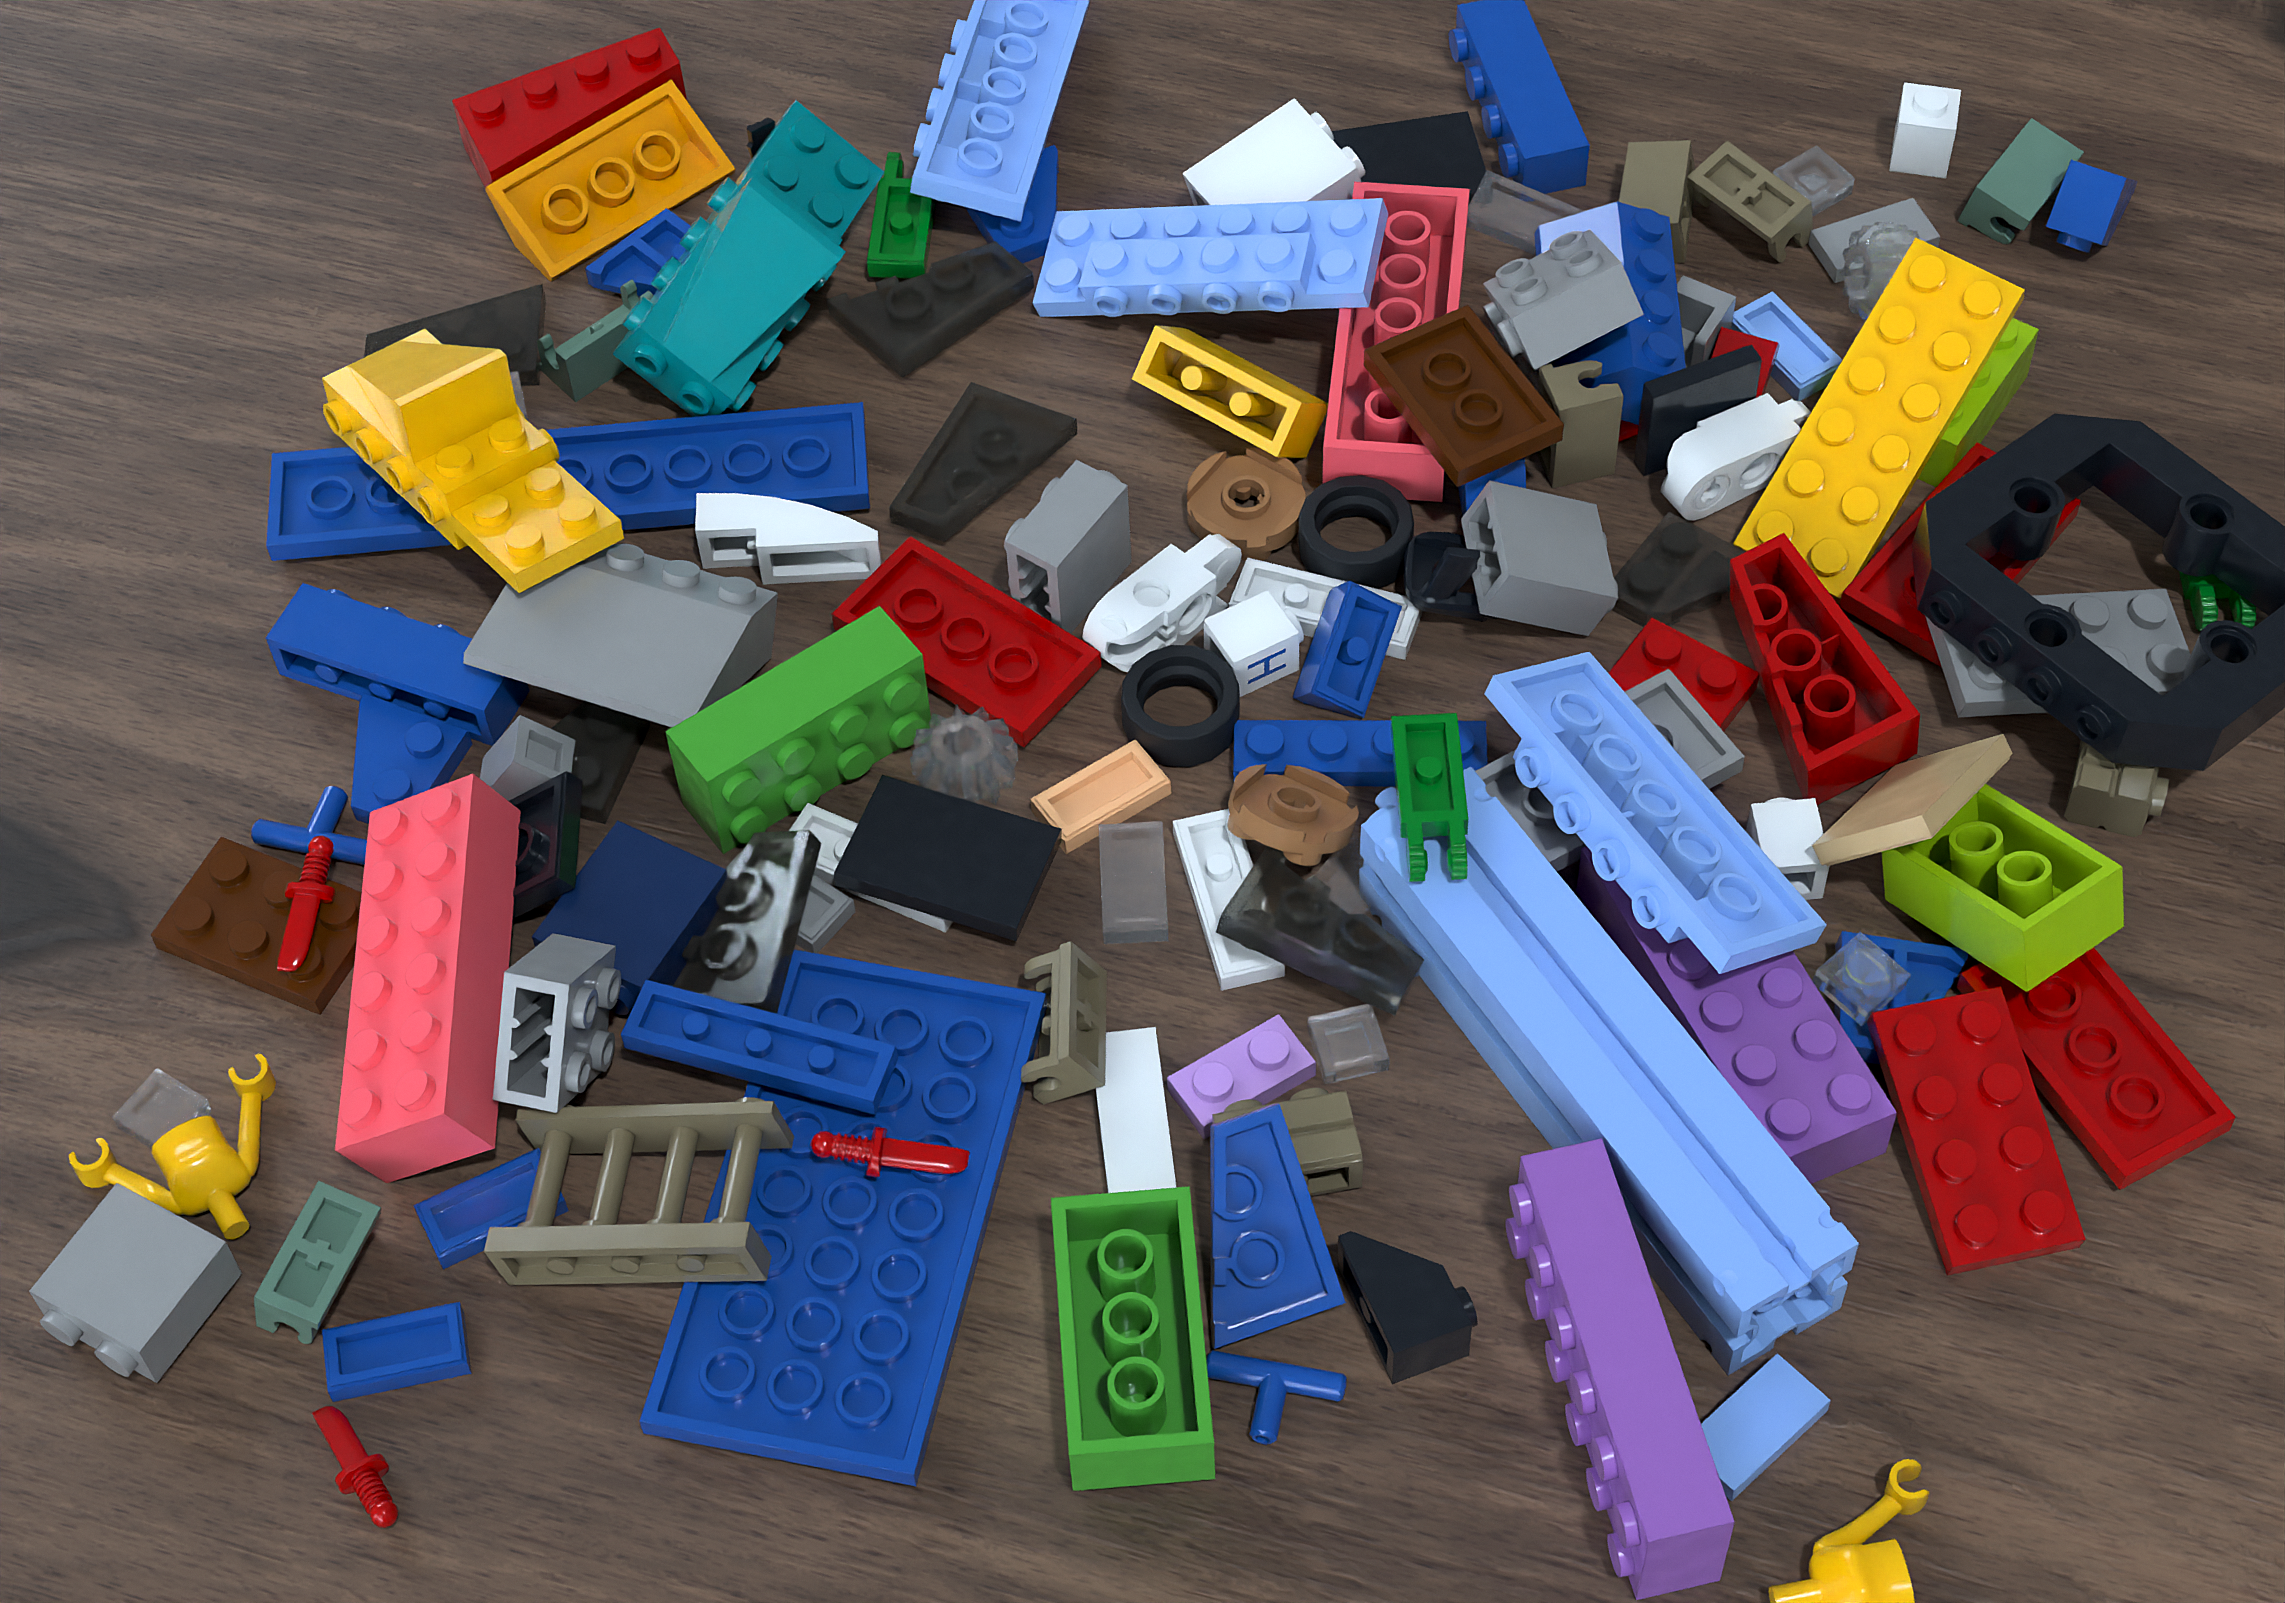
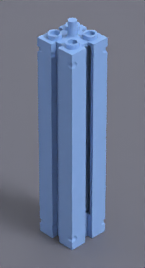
M1469 767L1463 770L1469 819L1468 835H1465L1468 862L1467 879L1451 880L1446 861L1448 837L1431 836L1423 837L1424 849L1427 851L1428 871L1425 873V881L1409 882L1406 838H1401L1396 788L1389 787L1383 790L1375 799V804L1379 810L1373 813L1365 823L1361 824L1360 855L1364 861L1363 867L1359 868V898L1372 915L1375 914L1380 917L1384 931L1552 1149L1602 1138L1649 1275L1699 1340H1704L1710 1345L1712 1357L1726 1375L1732 1374L1772 1350L1775 1339L1790 1330L1797 1335L1841 1309L1847 1287V1282L1842 1275L1852 1269L1858 1242L1841 1222L1837 1223L1831 1218L1828 1205L1496 796L1491 797L1488 795L1486 784L1474 769Z

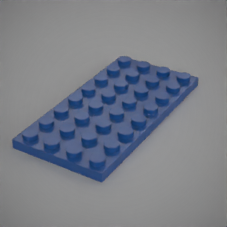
M791 949L771 1012L894 1044L897 1048L898 1061L876 1115L748 1082L744 1097L774 1101L794 1135L792 1148L760 1149L746 1222L752 1224L772 1256L767 1281L684 1282L639 1421L643 1434L917 1486L1027 1083L1021 1081V1068L1033 1060L1042 1028V1019L1045 1017L1047 1010L1046 993ZM874 1127H882L887 1129L886 1138L960 1148L969 1151L970 1155L968 1166L959 1173L939 1174L881 1165L880 1176L872 1177L866 1175L868 1165L866 1161L865 1164H861L859 1160L858 1163H854V1160L847 1162L848 1159L841 1161V1158L834 1160V1157L831 1156L828 1158L816 1156L811 1149V1140L820 1131H828L833 1135L841 1133V1136L848 1134V1137L855 1135V1138H858L859 1135L862 1136V1139H865L866 1136L869 1137L868 1140H871ZM726 1150L703 1223H710L719 1216L732 1150Z

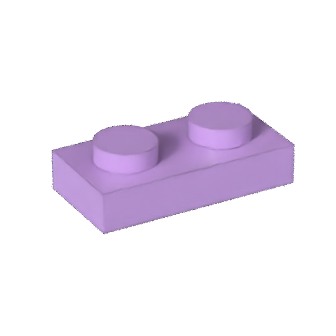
M1278 1014L1168 1076V1092L1202 1138L1206 1139L1210 1136L1212 1114L1224 1112L1227 1106L1240 1100L1253 1099L1265 1105L1316 1075V1062Z

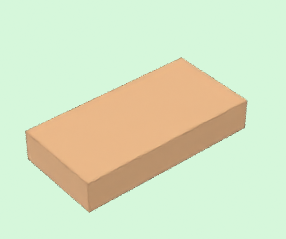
M1133 740L1031 798V812L1041 823L1062 829L1060 848L1065 854H1068L1171 794V781L1138 741Z

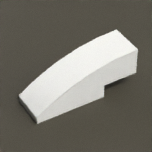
M696 493L695 533L703 569L759 566L762 583L765 585L867 579L882 564L878 531L846 516L813 505L776 497L739 493Z

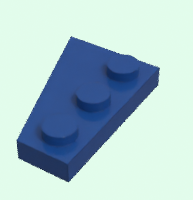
M1275 1103L1210 1125L1211 1347L1216 1349L1346 1302L1280 1104Z

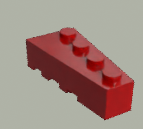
M659 27L453 99L452 102L464 148L486 189V186L671 79L686 100L687 97L680 61Z
M1785 533L1731 559L1730 602L1755 670L1760 673L1759 680L1803 799L1815 798L1817 805L1916 755L1918 752L1920 713Z

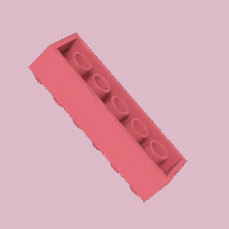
M1354 182L1352 199L1383 198L1388 210V218L1369 307L1339 308L1323 444V484L1338 477L1363 475L1387 482L1401 491L1406 500L1442 502L1445 471L1364 367V350L1460 308L1470 189Z
M475 774L467 775L370 812L335 1151L385 1183L409 1177L495 1148L499 1101L493 1100L504 972L509 968L514 906L513 890L516 880L515 864L518 854V826L520 824L521 811Z

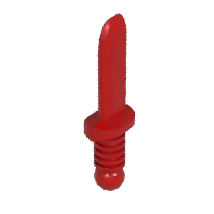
M320 835L311 839L308 844L309 853L305 856L299 882H289L286 886L285 897L293 901L278 957V971L292 972L302 965L309 950L320 903L333 902L335 888L327 886L325 882L327 881L331 864L329 857L334 852V845L332 840L326 836Z
M874 1127L871 1140H868L869 1137L866 1136L865 1139H862V1136L859 1135L858 1138H855V1135H851V1137H848V1134L841 1136V1133L833 1135L828 1131L818 1132L811 1140V1149L816 1156L821 1158L831 1156L834 1157V1160L841 1158V1161L848 1159L847 1162L854 1160V1163H858L859 1160L861 1164H865L866 1161L868 1162L866 1175L872 1177L880 1176L881 1165L939 1174L959 1173L968 1166L970 1155L969 1151L960 1148L886 1138L887 1129L882 1127Z
M325 1406L311 1412L342 1468V1471L335 1478V1483L342 1494L356 1492L366 1512L370 1514L371 1521L377 1527L386 1528L394 1524L398 1518V1508L392 1502V1496L381 1479L389 1470V1465L382 1454L368 1456L349 1420L338 1408Z

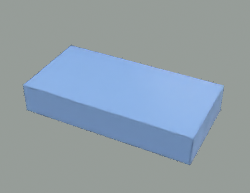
M1773 291L1734 312L1732 330L1779 343L1780 347L1771 376L1796 401H1801L1827 387L1842 359Z
M1778 1353L1701 1423L1722 1487L1730 1501H1733L1819 1420L1829 1408L1831 1400Z

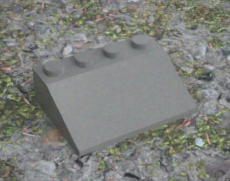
M613 544L521 593H518L507 583L465 650L463 664L662 725L674 727L739 689L771 659L778 593L757 587L752 580L747 578L719 576L702 571L698 565L689 561H668L645 554L641 548L635 545Z

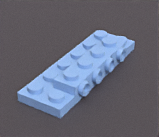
M974 0L967 21L958 19L956 22L950 46V52H954L955 55L946 53L938 79V86L944 88L943 90L937 88L932 90L926 112V121L931 122V125L921 123L918 129L913 156L919 157L913 173L910 193L987 212L995 216H1002L1017 221L1022 220L1088 12L1090 0Z
M1383 198L1056 211L1033 305L1040 317L1091 315L1118 317L1125 314L1174 315L1176 313L1193 312L1226 314L1232 311L1269 310L1272 312H1284L1294 309L1369 307L1388 218V210Z
M1590 652L1493 675L1484 694L1522 738L1513 755L1519 780L1526 787H1538L1554 806L1553 813L1558 827L1567 834L1576 833L1590 849L1593 865L1598 875L1607 881L1615 880L1631 898L1633 914L1641 926L1647 929L1656 928L1667 943L1689 937L1719 974L1817 942L1827 924Z

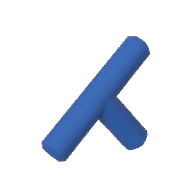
M328 786L324 788L307 828L264 819L257 820L252 827L251 838L255 844L307 854L309 853L308 844L311 839L323 835L332 840L334 845V852L329 858L365 865L367 840L333 833L348 800L346 792L340 787Z
M1214 1350L1209 1352L1207 1356L1208 1378L1259 1387L1249 1435L1255 1442L1260 1444H1272L1277 1441L1287 1392L1339 1402L1344 1399L1347 1377L1344 1373Z

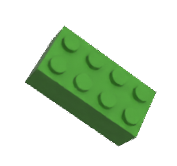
M878 606L665 731L683 806L722 854H725L742 843H749L754 838H759L768 827L795 811H802L807 803L813 805L821 795L844 781L862 776L874 763L899 748L912 746L921 739L924 733L932 729L923 654L887 613Z
M1190 1186L1051 1198L1068 1451L1073 1491L1215 1479L1214 1436Z

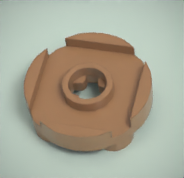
M1246 448V455H1235L1227 458L1226 451L1214 454L1204 460L1194 470L1188 481V527L1201 540L1209 534H1220L1241 549V559L1246 561L1247 557L1264 561L1271 555L1272 550L1284 546L1299 532V514L1306 499V492L1302 486V477L1297 467L1287 458L1276 457L1261 448ZM1252 495L1257 497V505L1253 507H1240L1236 505L1233 499L1246 500Z
M1267 764L1248 767L1236 776L1228 802L1230 815L1227 822L1228 830L1235 836L1246 840H1256L1266 846L1281 850L1289 861L1303 866L1319 864L1322 854L1339 851L1351 841L1359 811L1357 805L1353 809L1347 805L1350 793L1330 777L1308 768L1286 765L1284 775H1264Z

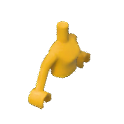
M255 1054L261 1071L256 1077L249 1080L239 1078L233 1067L228 1070L232 1084L241 1098L238 1153L227 1142L216 1120L211 1116H201L171 1129L162 1135L152 1146V1155L166 1177L170 1191L119 1165L108 1143L103 1138L96 1139L102 1150V1155L95 1163L89 1165L81 1164L74 1152L69 1154L70 1164L79 1180L90 1188H100L109 1183L112 1185L118 1183L178 1216L183 1214L193 1216L209 1210L226 1239L231 1240L242 1236L250 1226L234 1196L249 1185L250 1179L256 1173L259 1165L262 1101H265L272 1095L276 1086V1081L267 1059L262 1054Z
M1904 1459L1897 1462L1891 1468L1884 1490L1885 1496L1846 1526L1816 1541L1813 1547V1555L1809 1561L1810 1579L1769 1586L1770 1603H1915L1909 1572L1897 1540L1891 1539L1877 1543L1861 1544L1898 1513L1913 1515L1921 1511L1929 1497L1928 1490L1922 1489L1917 1492H1907L1898 1484L1916 1479L1921 1473V1465L1914 1459Z

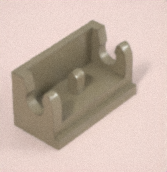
M1691 140L1628 142L1619 202L1638 208L1651 209L1658 214L1669 217L1674 263H1685L1694 206L1693 187L1688 184L1687 176L1695 170Z
M1728 140L1687 176L1688 184L1693 187V196L1697 202L1704 207H1708L1711 201H1713L1768 242L1769 255L1778 262L1782 263L1785 261L1787 254L1785 247L1791 237L1802 248L1809 242L1810 231L1813 230L1812 201Z
M1586 360L1553 368L1552 364L1543 365L1539 368L1538 392L1564 424L1563 440L1536 452L1552 489L1615 474L1624 395L1618 383L1600 384L1595 388H1586L1579 383L1584 378H1595L1601 375V362Z
M1071 941L1061 944L1058 950L1030 959L1024 965L1025 979L1038 978L1042 974L1052 973V976H1048L1036 983V991L1046 993L1047 1010L1045 1017L1042 1019L1039 1038V1058L1026 1063L1021 1068L1022 1082H1032L1038 1079V1083L1034 1085L1033 1097L1043 1105L1105 1086L1107 971Z

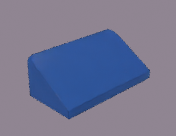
M1352 581L1332 588L1325 602L1293 698L1304 704L1353 718H1364L1402 606Z

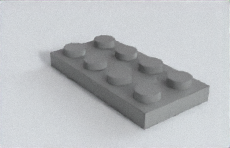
M2166 589L2032 595L2042 604L2058 606L2070 612L2078 620L2082 629V635L2160 695L2164 696L2182 682V674L2191 654ZM1926 617L1958 718L2047 712L2041 706L2033 703L2027 695L1999 673L1982 663L1976 655L1944 630L1935 626Z
M1670 669L1625 691L1628 697L1708 789L1742 772L1745 756ZM1516 750L1476 770L1475 772L1486 784L1488 795L1491 797L1496 796L1556 872L1580 859L1581 848L1586 846L1576 833L1567 834L1558 827L1553 813L1554 806L1538 787H1526L1519 780L1513 758Z

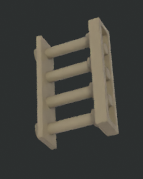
M744 1097L735 1102L585 1107H574L566 1104L558 1113L535 1108L518 1109L515 1121L534 1148H539L541 1151L525 1222L518 1224L517 1227H489L484 1253L508 1285L767 1281L772 1256L752 1224L746 1222L760 1149L792 1148L794 1135L774 1101ZM732 1150L718 1218L713 1219L710 1223H681L695 1151ZM667 1151L653 1219L645 1224L616 1225L632 1152ZM604 1153L589 1220L581 1225L552 1226L568 1155Z

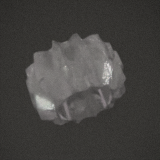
M1875 222L1874 225H1863L1861 230L1851 233L1849 247L1845 248L1842 253L1845 264L1844 269L1840 272L1844 276L1845 282L1842 293L1843 296L1849 297L1848 306L1851 313L1859 314L1862 320H1867L1914 239H1920L1917 231L1909 230L1906 224L1895 225L1894 222Z
M957 704L952 717L944 718L932 713L931 721H929L930 728L916 730V736L913 740L915 750L912 751L913 756L910 757L912 774L916 775V780H919V786L975 803L983 799L994 805L997 804L1000 797L999 789L1012 788L1015 780L1016 762L1018 761L1017 744L1013 742V737L1009 736V728L1003 718L989 720V714L983 706L972 715H965Z

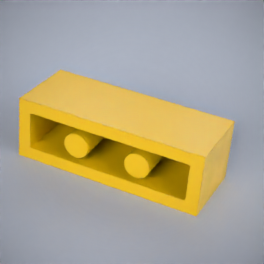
M1155 325L1132 377V380L1276 457L1306 458L1328 410L1327 402L1187 328Z

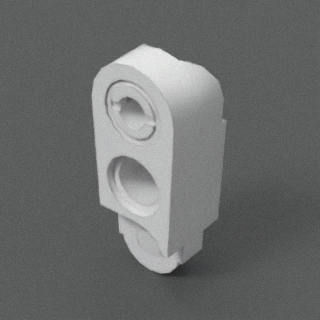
M1766 393L1697 422L1696 429L1684 433L1673 443L1666 463L1668 474L1662 483V494L1686 520L1695 521L1707 517L1767 487L1811 414L1810 410L1801 401H1794L1793 399L1778 405Z
M1209 534L1186 553L1170 544L1110 590L1096 604L1085 623L1082 636L1083 641L1100 651L1103 659L1123 672H1128L1136 661L1150 651L1170 645H1185L1203 629V619L1228 607V604L1216 595L1227 586V583L1237 571L1242 556L1241 549L1220 534Z

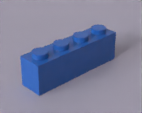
M1479 0L1457 5L1456 29L1449 31L1451 54L1456 63L1462 62L1465 67V82L1469 97L1472 101L1479 100L1483 128L1488 139H1496L1499 146V163L1504 177H1512L1521 199L1585 186L1590 145L1525 1Z
M302 583L266 636L279 675L360 701L364 693L465 728L469 731L471 739L491 746L503 735L530 691L528 683L463 664L464 652L472 638L460 635L453 628L443 624L433 626L408 618L400 611L391 607L384 606L378 608L356 601L349 595L336 589H328L326 591Z

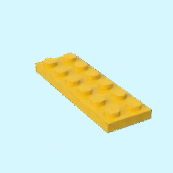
M1915 238L1733 543L1734 551L1743 554L1785 533L1836 603L1840 605L1842 592L1869 562L2024 300L2025 289Z

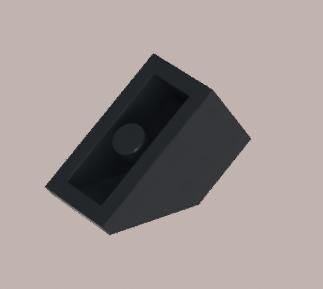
M1352 1231L1338 1236L1337 1269L1392 1384L1469 1356L1472 1327L1478 1325L1476 1310L1467 1290L1463 1286L1454 1288L1443 1265Z

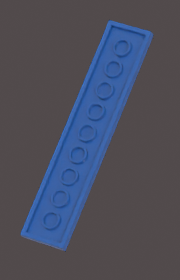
M863 402L546 430L558 448L560 458L557 463L621 520L622 530L695 524L696 493H739L776 497L813 505L831 512L870 509L866 422ZM351 447L272 453L266 547L272 561L452 545L370 465L366 464Z

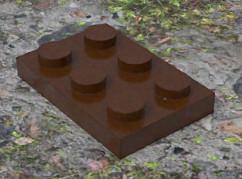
M1469 305L1364 350V367L1457 487L1563 440V422Z
M220 837L153 930L151 937L156 948L321 1015L354 967L362 892L327 879L326 885L335 888L333 902L320 903L309 950L304 962L295 971H278V957L293 901L285 897V890L289 882H299L302 868Z

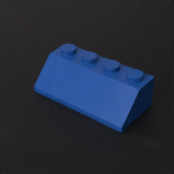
M1616 201L1539 225L1534 233L1535 250L1537 256L1549 250L1550 244L1561 235L1572 231H1581L1583 233L1591 229L1621 261L1644 315L1547 364H1552L1553 368L1586 360L1601 362V375L1595 378H1584L1579 383L1586 388H1595L1600 384L1618 383L1624 395L1621 420L1639 425L1644 383L1686 368L1670 218L1658 214L1651 209L1638 208Z

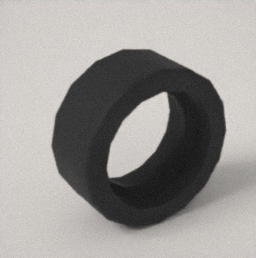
M1357 475L1338 477L1321 484L1305 499L1299 514L1298 543L1301 562L1308 572L1342 581H1352L1356 584L1375 589L1393 583L1404 572V551L1407 544L1414 537V519L1412 507L1401 491L1383 480ZM1361 516L1374 519L1386 526L1392 533V537L1384 545L1370 551L1350 552L1335 548L1324 541L1320 531L1329 523L1340 518Z
M1170 645L1150 651L1136 661L1122 682V724L1129 742L1137 740L1154 762L1165 766L1191 767L1213 760L1231 745L1234 739V726L1240 717L1239 683L1231 666L1216 653L1192 645ZM1172 686H1193L1207 691L1217 700L1218 706L1217 711L1203 722L1190 726H1168L1153 720L1144 711V703L1159 690Z

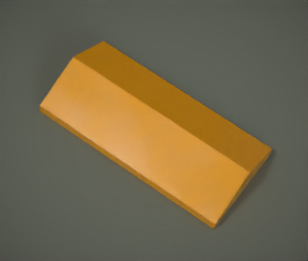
M671 79L486 186L485 191L515 247L552 282L628 237L667 208L670 211L734 174L736 169Z

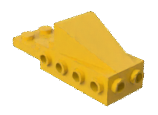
M423 329L322 378L328 403L323 405V412L333 432L347 443L366 464L370 465L456 549L460 550L469 545L518 593L624 539L621 520L557 463L560 458L559 451L551 435L545 429L537 430L525 419L522 411L516 404L507 356L500 349L445 345L440 343L426 329Z

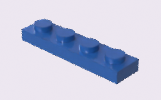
M1237 720L1234 725V780L1241 771L1254 765L1267 764L1264 775H1284L1286 765H1293L1324 774L1342 786L1396 787L1390 732L1391 721ZM1458 721L1463 770L1472 767L1476 771L1488 764L1486 721Z
M645 980L621 1032L623 1045L626 1049L876 1115L898 1061L897 1048L894 1044L650 980Z

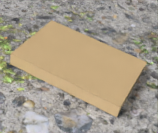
M2004 734L1896 764L1812 845L1821 866H1830L1931 839L2010 759L2009 757L2013 753Z

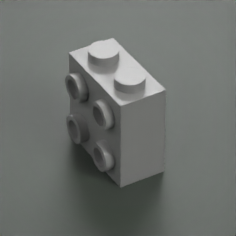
M1591 229L1583 233L1581 231H1572L1561 235L1550 244L1549 250L1530 260L1520 258L1508 262L1495 273L1496 277L1483 283L1491 300V303L1483 306V311L1493 332L1498 339L1502 338L1512 357L1521 353L1534 370L1644 315L1621 261Z
M1078 460L1070 466L1061 478L1056 477L1052 479L1046 486L1040 502L1025 519L1019 518L1016 520L1006 535L1004 548L1007 553L1008 587L1011 598L1071 634L1132 562L1128 486L1112 473L1105 470H1096Z
M1489 480L1461 518L1467 549L1480 550L1477 569L1472 574L1480 614L1589 636L1605 614L1613 609L1618 599V585L1613 577L1607 552V538L1602 530L1597 505Z
M553 933L504 972L493 1100L558 1113L578 1093H583L587 1085L602 1071L605 1072L609 1068L615 1048L614 1033L608 1032L609 1012L617 1002L621 987V972L614 969L616 946Z
M116 1183L29 1292L44 1315L40 1320V1324L56 1339L69 1346H74L80 1340L95 1348L94 1353L97 1358L116 1373L129 1377L134 1370L157 1383L237 1281L242 1272L226 1241Z

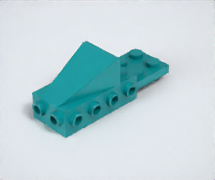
M795 100L780 118L738 180L734 182L727 177L711 196L707 205L713 209L707 220L700 216L691 225L679 242L686 249L679 260L671 256L653 278L651 285L658 290L649 301L643 296L624 319L622 325L629 331L617 346L613 355L692 417L720 415L727 407L734 413L737 412L756 387L749 380L755 369L758 368L763 372L781 351L784 344L776 338L782 329L786 328L788 331H791L809 309L811 304L804 299L809 289L812 288L814 291H818L836 269L837 263L846 252L839 246L842 242L841 236L885 172Z

